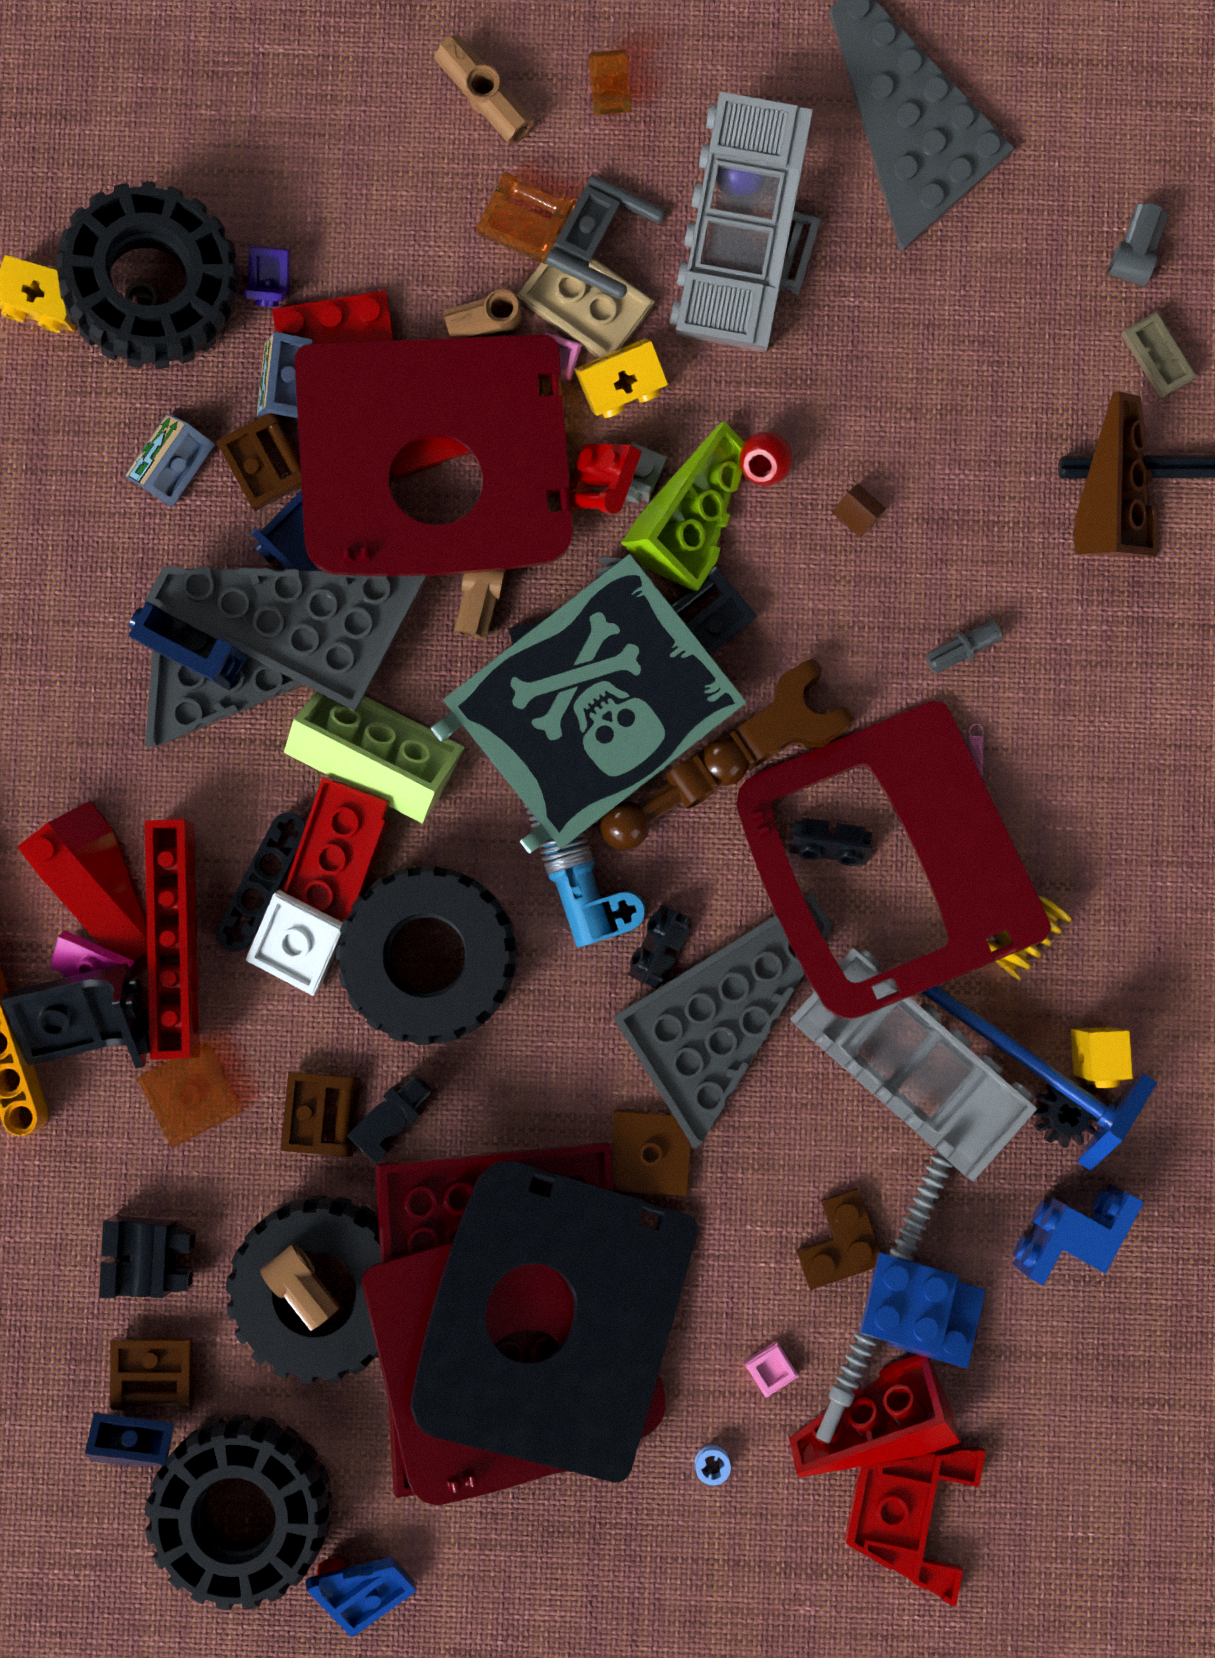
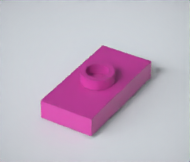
M64 930L58 936L50 968L68 976H74L128 963L132 974L136 961Z

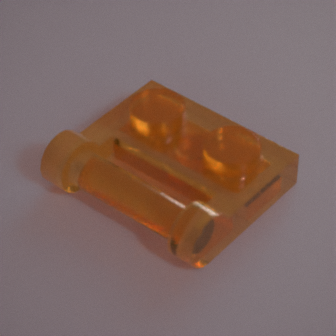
M505 172L476 227V231L483 238L546 264L548 255L553 249L576 201L565 196L562 199L524 184L518 181L516 175ZM512 196H515L554 214L551 220L507 201Z

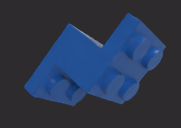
M1109 1184L1106 1190L1102 1189L1097 1194L1092 1205V1210L1095 1212L1090 1218L1058 1199L1049 1196L1046 1202L1041 1201L1036 1207L1032 1216L1034 1225L1028 1236H1022L1013 1251V1257L1016 1259L1013 1265L1030 1279L1044 1285L1062 1250L1106 1274L1144 1202Z
M879 1253L859 1333L889 1342L888 1346L961 1368H968L985 1289L958 1282V1275Z

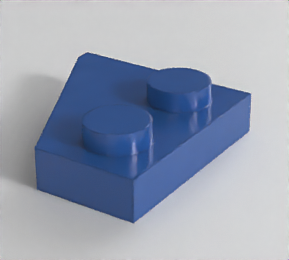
M393 1557L312 1576L305 1580L307 1592L351 1638L417 1591L415 1581Z

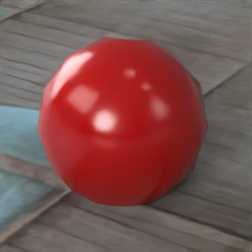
M757 433L749 437L741 447L740 469L745 478L755 485H774L784 480L791 470L792 450L787 440L777 433Z

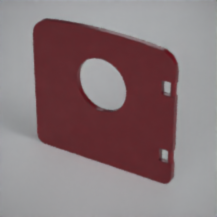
M548 335L324 343L303 345L297 350L294 361L304 537L308 557L317 568L332 575H453L549 564L555 562L566 553L571 545L573 526L558 343L554 338ZM538 377H551L552 395L539 396ZM426 438L452 440L466 448L476 459L482 473V491L476 505L461 519L443 525L425 524L410 518L395 503L389 488L391 467L397 456L407 446L416 441ZM547 492H560L561 511L548 512Z
M453 1241L373 1264L366 1269L362 1277L363 1291L406 1480L411 1491L419 1499L433 1505H443L478 1497L562 1471V1469L434 1438L421 1431L413 1421L410 1399L417 1364L437 1288ZM527 1264L509 1271L493 1288L486 1306V1327L492 1343L495 1345L505 1336L517 1331L537 1330L549 1334L561 1344L569 1332L574 1312L573 1298L569 1286L558 1272L546 1265ZM659 1373L641 1438L649 1435L662 1421L666 1409L665 1393Z

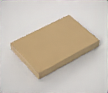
M548 253L518 293L517 300L577 343H581L583 348L597 358L623 348L655 306V301L594 257L589 265L590 268L627 286V293L622 299L615 298L546 264Z

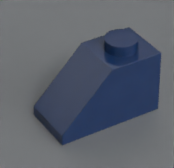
M94 1413L85 1455L92 1462L130 1467L166 1466L175 1424Z

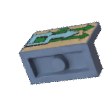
M273 332L265 341L256 417L260 418L266 414L273 413L298 418L294 359L297 350L303 345L312 344V339Z
M166 414L126 472L125 477L172 508L215 444L187 422Z

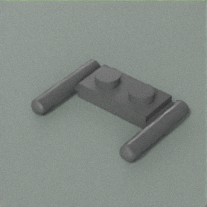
M592 174L559 234L553 249L550 251L546 264L615 298L622 299L627 293V286L589 267L595 253L608 231L619 206L627 208L658 224L664 221L666 212L663 208Z

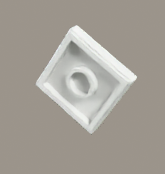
M278 890L273 894L246 961L314 996L319 992L337 951V946L340 944L342 922Z

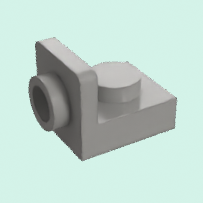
M632 442L631 445L641 450L642 453L626 500L639 503L641 499L649 503L667 462V457Z

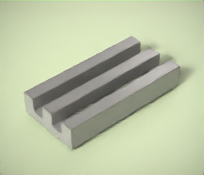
M793 211L792 220L796 221L784 261L779 290L784 291V289L792 291V294L799 295L821 218ZM803 224L810 225V230L795 281L788 279Z

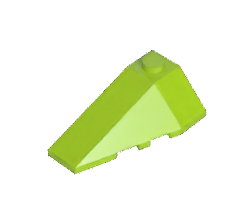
M725 421L719 423L646 506L621 542L646 569L693 591L699 590L718 560L721 549L717 547L722 527H727L730 514L726 513L731 494L737 491L742 475L740 451L744 441Z

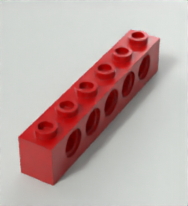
M186 819L145 820L150 1060L200 1058L194 824Z

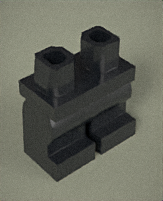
M418 1074L413 1076L402 1088L395 1084L383 1095L386 1100L378 1104L347 1136L376 1164L393 1147L386 1138L402 1131L408 1123L412 1124L424 1112L419 1105L434 1090Z
M114 1215L103 1220L101 1256L110 1258L101 1262L99 1298H116L117 1296L164 1298L171 1292L187 1291L192 1288L193 1267L175 1266V1252H193L196 1231L177 1226V1220H160Z

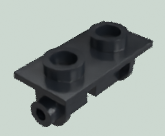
M805 817L802 818V821L794 820L792 831L794 837L789 853L797 854L807 860H817L820 858L836 860L845 866L866 865L873 845H870L872 832L865 831V827L837 823L834 836L828 835L830 825L828 821Z
M660 905L658 911L648 921L647 935L641 947L637 948L631 957V969L628 975L656 989L659 988L661 983L665 984L676 959L664 954L667 946L680 952L691 929L688 926L691 918Z

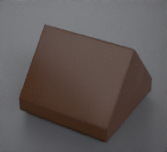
M857 483L847 492L832 513L861 538L886 508Z

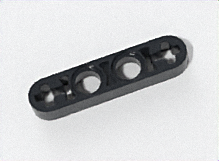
M291 812L282 813L272 822L216 932L217 940L224 949L232 952L243 951L253 943L274 892L281 889L291 870L306 826L305 819L300 815ZM294 819L296 821L295 828L299 831V835L297 837L290 836L287 839L284 847L292 848L288 856L283 850L270 847L272 840L281 843L285 832L280 829L283 823L290 824ZM274 853L281 858L282 868L278 874L268 876L263 872L261 863L266 855ZM251 888L259 889L264 895L262 907L255 911L249 910L243 900L244 894ZM238 909L243 915L255 917L256 919L253 924L250 921H245L241 928V933L245 935V939L231 944L229 942L231 935L226 933L227 928L237 927L242 918L234 916L235 911Z

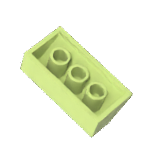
M315 692L293 720L284 753L348 786L390 801L389 807L423 824L437 803L465 747L448 738L441 743L431 729L366 696L357 712Z

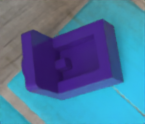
M257 245L249 247V287L244 289V298L255 299V305L276 307L278 306V301H284L290 296L291 249Z

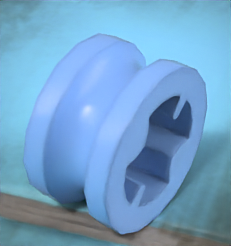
M707 1445L701 1448L695 1456V1470L698 1478L703 1483L715 1486L727 1480L731 1465L729 1456L723 1448L718 1445ZM709 1456H714L715 1461H717L718 1457L723 1461L719 1464L720 1471L716 1474H711L710 1469L707 1473L702 1469L706 1466V1458Z

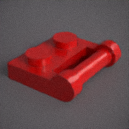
M585 444L583 451L577 458V468L569 489L571 511H579L581 508L600 509L606 514H616L621 511L642 451L632 445ZM590 486L609 487L608 490H604L601 493H588Z

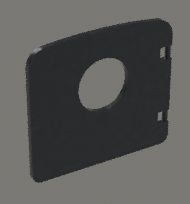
M501 1160L490 1164L479 1174L473 1187L437 1288L410 1399L413 1421L421 1431L434 1438L610 1482L625 1480L633 1467L697 1237L698 1226L695 1219L688 1214L519 1162ZM532 1178L550 1183L547 1196L528 1191ZM642 1211L659 1216L656 1229L639 1225ZM527 1264L546 1265L563 1277L571 1291L574 1312L569 1332L563 1342L553 1352L543 1358L534 1361H516L507 1358L494 1346L487 1331L485 1314L489 1296L497 1282L509 1271Z

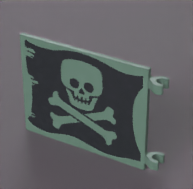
M628 554L445 697L443 701L450 708L451 713L430 729L441 743L460 727H464L539 821V827L520 841L521 845L530 854L548 839H553L560 849L565 847L747 702L633 557Z

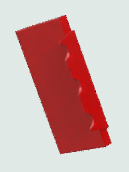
M322 777L283 892L343 923L344 919H347L353 909L351 906L355 900L367 892L371 880V871L377 863L383 846L384 834L390 826L384 820L390 801L330 778Z

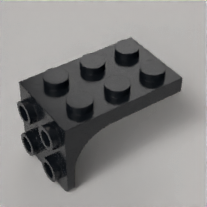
M128 963L3 993L1 1001L28 1065L107 1046L125 1045L128 1048L135 1068L145 1067L147 1053H150L149 1009H144L141 1001L143 998L141 981L138 976H132Z

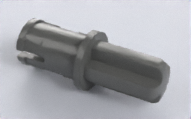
M991 619L964 634L958 632L954 636L955 639L926 654L927 664L934 673H939L964 659L971 661L974 659V654L1003 640L1001 630L997 623Z

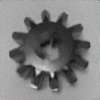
M1047 1083L1049 1096L1047 1097L1039 1092L1035 1095V1098L1043 1103L1042 1108L1036 1107L1037 1110L1032 1114L1042 1117V1119L1034 1124L1035 1130H1046L1044 1140L1052 1143L1058 1138L1059 1145L1064 1148L1069 1146L1071 1137L1075 1143L1083 1144L1084 1137L1081 1131L1084 1130L1094 1134L1096 1129L1089 1125L1088 1122L1089 1119L1097 1120L1098 1118ZM1078 1084V1085H1079L1080 1087H1082L1084 1090L1087 1089L1086 1086H1084V1085H1082V1084ZM1063 1105L1072 1108V1113H1068L1071 1116L1068 1121L1058 1118V1113L1063 1114L1059 1110Z

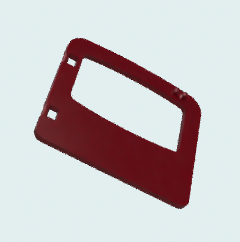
M928 702L829 743L822 748H817L759 772L747 779L738 791L736 804L739 818L772 907L791 948L823 1007L836 1017L849 1020L864 1017L898 1001L905 1000L989 965L1013 953L1037 945L1044 941L1050 933V920L950 710L941 702ZM863 766L870 769L885 792L915 850L940 911L948 941L941 949L862 982L855 983L846 978L834 959L807 906L781 842L772 812V805L781 798L853 768ZM1007 931L1012 943L991 951L986 939ZM893 979L898 991L877 999L872 987Z

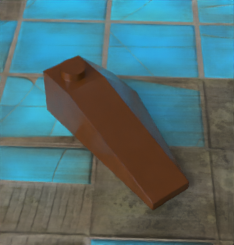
M1120 391L1112 393L1076 513V527L1073 531L1075 554L1114 557L1157 556L1156 504L1149 505L1146 484L1153 482L1151 469H1146L1141 452L1147 444L1141 396Z

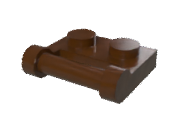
M266 414L216 441L254 511L267 506L294 490L302 489L300 457L282 426L285 423L283 417L278 414ZM264 433L270 434L291 475L282 480L259 439V436Z
M297 1071L288 1072L281 1151L341 1157L353 1156L354 1144L350 1143V1138L347 1135L351 1132L355 1090H359L360 1077ZM328 1088L339 1089L334 1142L323 1141Z
M114 1337L110 1341L111 1410H125L126 1406H177L178 1410H192L194 1402V1388L192 1386L193 1337ZM126 1381H177V1390H127Z

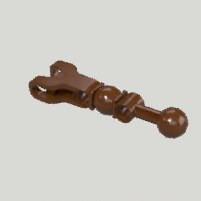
M807 660L780 677L775 689L774 701L769 707L731 731L729 738H718L710 741L702 749L699 757L695 754L670 770L665 776L669 784L638 804L631 801H622L606 813L600 820L602 836L610 846L619 850H630L638 847L649 833V824L677 805L683 803L686 809L695 807L716 793L718 786H730L739 782L744 777L747 768L752 770L793 744H801L811 748H822L850 729L856 717L847 707H840L832 712L819 714L814 713L805 705L803 695L818 682L822 672V668L816 660Z

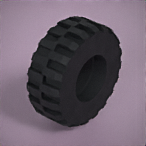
M141 182L142 187L129 188L128 183L115 185L114 192L105 195L104 192L100 191L90 197V206L87 209L79 207L71 216L70 229L63 230L59 242L60 254L57 255V273L60 295L65 304L66 314L71 323L79 327L80 336L89 345L97 344L101 347L102 354L114 361L119 356L127 359L128 366L142 368V363H155V369L169 368V362L178 359L181 364H185L194 360L195 352L200 349L205 352L216 343V336L219 333H224L230 322L231 312L235 307L238 286V267L235 263L236 252L233 243L225 238V227L217 217L213 216L210 218L207 215V206L196 198H193L192 201L184 198L182 190L169 186L168 190L156 188V183ZM139 248L158 249L171 255L181 264L186 273V285L180 295L167 303L154 306L137 304L123 297L112 285L110 274L113 264L123 254Z
M436 866L401 869L386 878H380L370 885L371 888L363 896H359L351 906L353 908L347 919H344L340 929V933H342L340 946H337L336 960H340L341 973L338 974L342 987L346 988L350 997L348 1001L356 1012L359 1011L367 1019L366 1023L375 1030L383 1031L389 1035V1038L394 1040L413 1042L416 1045H431L433 1043H446L456 1040L476 1030L489 1020L507 997L517 967L516 936H514L507 912L504 911L494 894L478 881L465 874ZM420 918H436L445 921L457 931L464 945L465 960L461 973L451 985L436 992H421L408 987L399 979L392 965L391 950L397 934L408 923Z
M316 1195L299 1201L296 1199L286 1203L281 1208L267 1215L245 1236L244 1242L236 1250L231 1261L233 1265L232 1273L227 1276L226 1291L230 1293L231 1301L227 1304L229 1319H235L238 1325V1329L234 1333L241 1345L246 1342L254 1350L251 1357L257 1363L262 1365L264 1361L275 1367L273 1373L286 1379L289 1374L299 1376L300 1383L314 1384L316 1379H325L327 1383L342 1380L344 1375L351 1372L357 1374L367 1368L372 1360L379 1358L362 1286V1277L366 1269L373 1264L381 1262L379 1221L374 1217L376 1212L366 1206L360 1208L353 1205L351 1199L343 1197L329 1199L325 1195ZM292 1243L297 1244L305 1253L323 1252L330 1254L342 1261L350 1270L356 1284L355 1301L350 1311L343 1318L333 1323L321 1324L310 1331L285 1297H278L268 1287L261 1275L260 1269Z
M249 1414L234 1415L230 1421L219 1418L208 1422L203 1429L194 1430L175 1448L167 1458L166 1466H162L151 1484L153 1491L147 1499L145 1506V1515L150 1518V1523L145 1528L147 1542L155 1544L157 1550L152 1557L159 1569L166 1568L171 1575L168 1581L177 1590L181 1587L192 1593L190 1599L200 1604L208 1600L216 1603V1609L231 1610L234 1604H242V1608L247 1610L259 1607L263 1599L267 1598L273 1602L285 1595L288 1587L291 1585L296 1586L306 1576L327 1536L331 1523L329 1514L333 1508L332 1493L328 1492L326 1487L329 1482L326 1468L317 1465L315 1459L318 1453L310 1443L304 1447L297 1440L299 1435L297 1431L289 1426L285 1431L275 1427L276 1420L262 1416L259 1421H252ZM226 1478H241L258 1485L268 1495L275 1510L276 1522L271 1533L266 1538L252 1543H239L222 1536L212 1526L206 1513L205 1496L209 1488L215 1482Z

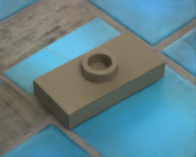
M1158 311L1122 332V337L1160 399L1185 386L1197 377Z

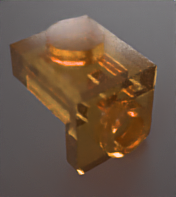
M622 49L589 53L593 115H613L632 112L627 51Z

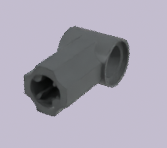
M1138 203L1135 206L1123 241H1120L1114 252L1107 275L1143 288L1146 286L1156 265L1158 253H1155L1169 215L1161 206L1152 203Z

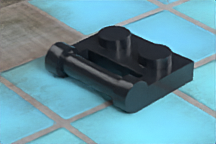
M713 566L698 591L688 589L670 604L677 615L681 616L713 588L720 592L721 596L686 624L710 656L757 618L756 613L715 566Z

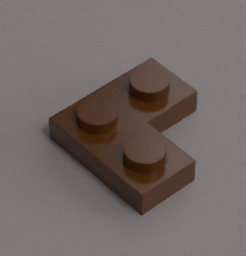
M857 1187L820 1200L832 1238L796 1250L810 1290L875 1268L880 1250Z

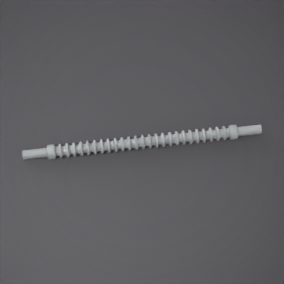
M939 1152L936 1155L930 1156L933 1164L926 1166L929 1173L927 1176H922V1180L925 1181L924 1185L917 1187L920 1194L918 1197H913V1200L916 1202L915 1206L908 1208L911 1215L910 1217H904V1221L907 1223L906 1227L899 1229L902 1236L901 1238H895V1242L898 1244L897 1248L890 1250L894 1257L913 1261V1257L910 1254L912 1251L918 1250L915 1242L922 1240V1236L919 1233L921 1230L927 1229L924 1221L931 1219L928 1212L930 1209L936 1208L933 1200L940 1198L937 1191L939 1188H944L942 1179L949 1177L946 1169L953 1167ZM859 1332L854 1334L857 1341L856 1343H850V1347L853 1350L851 1354L847 1353L845 1355L848 1362L841 1365V1369L844 1370L843 1374L836 1376V1379L839 1380L838 1385H832L828 1394L831 1401L817 1431L816 1437L830 1443L845 1407L852 1405L855 1394L852 1392L853 1388H859V1384L856 1382L857 1378L864 1376L861 1368L868 1366V1363L865 1361L866 1357L873 1355L870 1347L877 1345L874 1337L860 1334Z

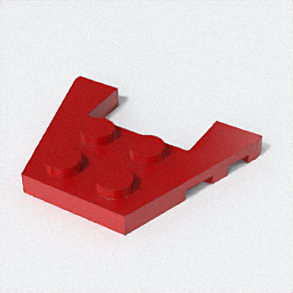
M975 1446L935 1451L923 1456L858 1467L844 1538L846 1544L889 1570L893 1569L920 1588L927 1589L936 1594L949 1605L957 1606L963 1574L962 1567L956 1564L923 1558L938 1479L979 1487L986 1454L984 1448Z

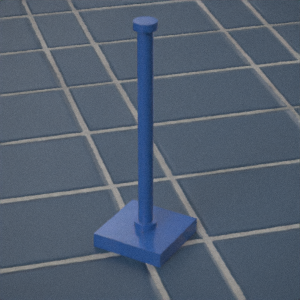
M936 986L921 992L1098 1118L1096 1123L1099 1126L1077 1160L1078 1163L1089 1171L1123 1141L1157 1084L1156 1081L1143 1073L1113 1104L1109 1103L1106 1105L941 987Z

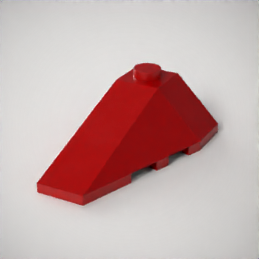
M88 801L49 821L19 844L17 848L44 883L100 946L133 961H137L147 953V921L132 887L131 876L128 867L124 864L116 832L94 803Z
M917 1354L889 1364L878 1372L881 1376L863 1390L860 1387L853 1391L855 1398L852 1405L845 1407L830 1443H826L816 1437L826 1411L791 1436L789 1441L798 1477L923 1456L960 1443L950 1404L930 1358Z

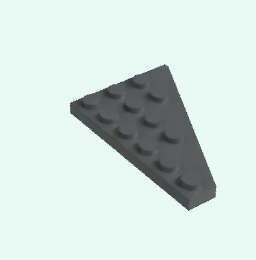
M838 0L830 7V21L833 31L838 38L840 55L844 58L849 75L850 89L857 112L860 113L862 119L863 133L869 143L880 190L885 197L886 211L888 217L891 218L897 238L896 244L903 252L1011 155L1014 147L875 0Z
M163 567L145 602L148 601L156 605L168 615L216 640L218 638L224 640L245 655L357 712L420 593L427 576L332 575L324 571H300L299 569H211L203 567L189 569L183 567Z
M174 617L171 618L163 634V637L205 659L208 658L217 641L213 637ZM152 651L145 746L159 747L305 685L248 656L231 689L227 690Z
M813 893L804 897L825 940L833 925ZM776 915L613 1017L694 1149L702 1144L804 974Z

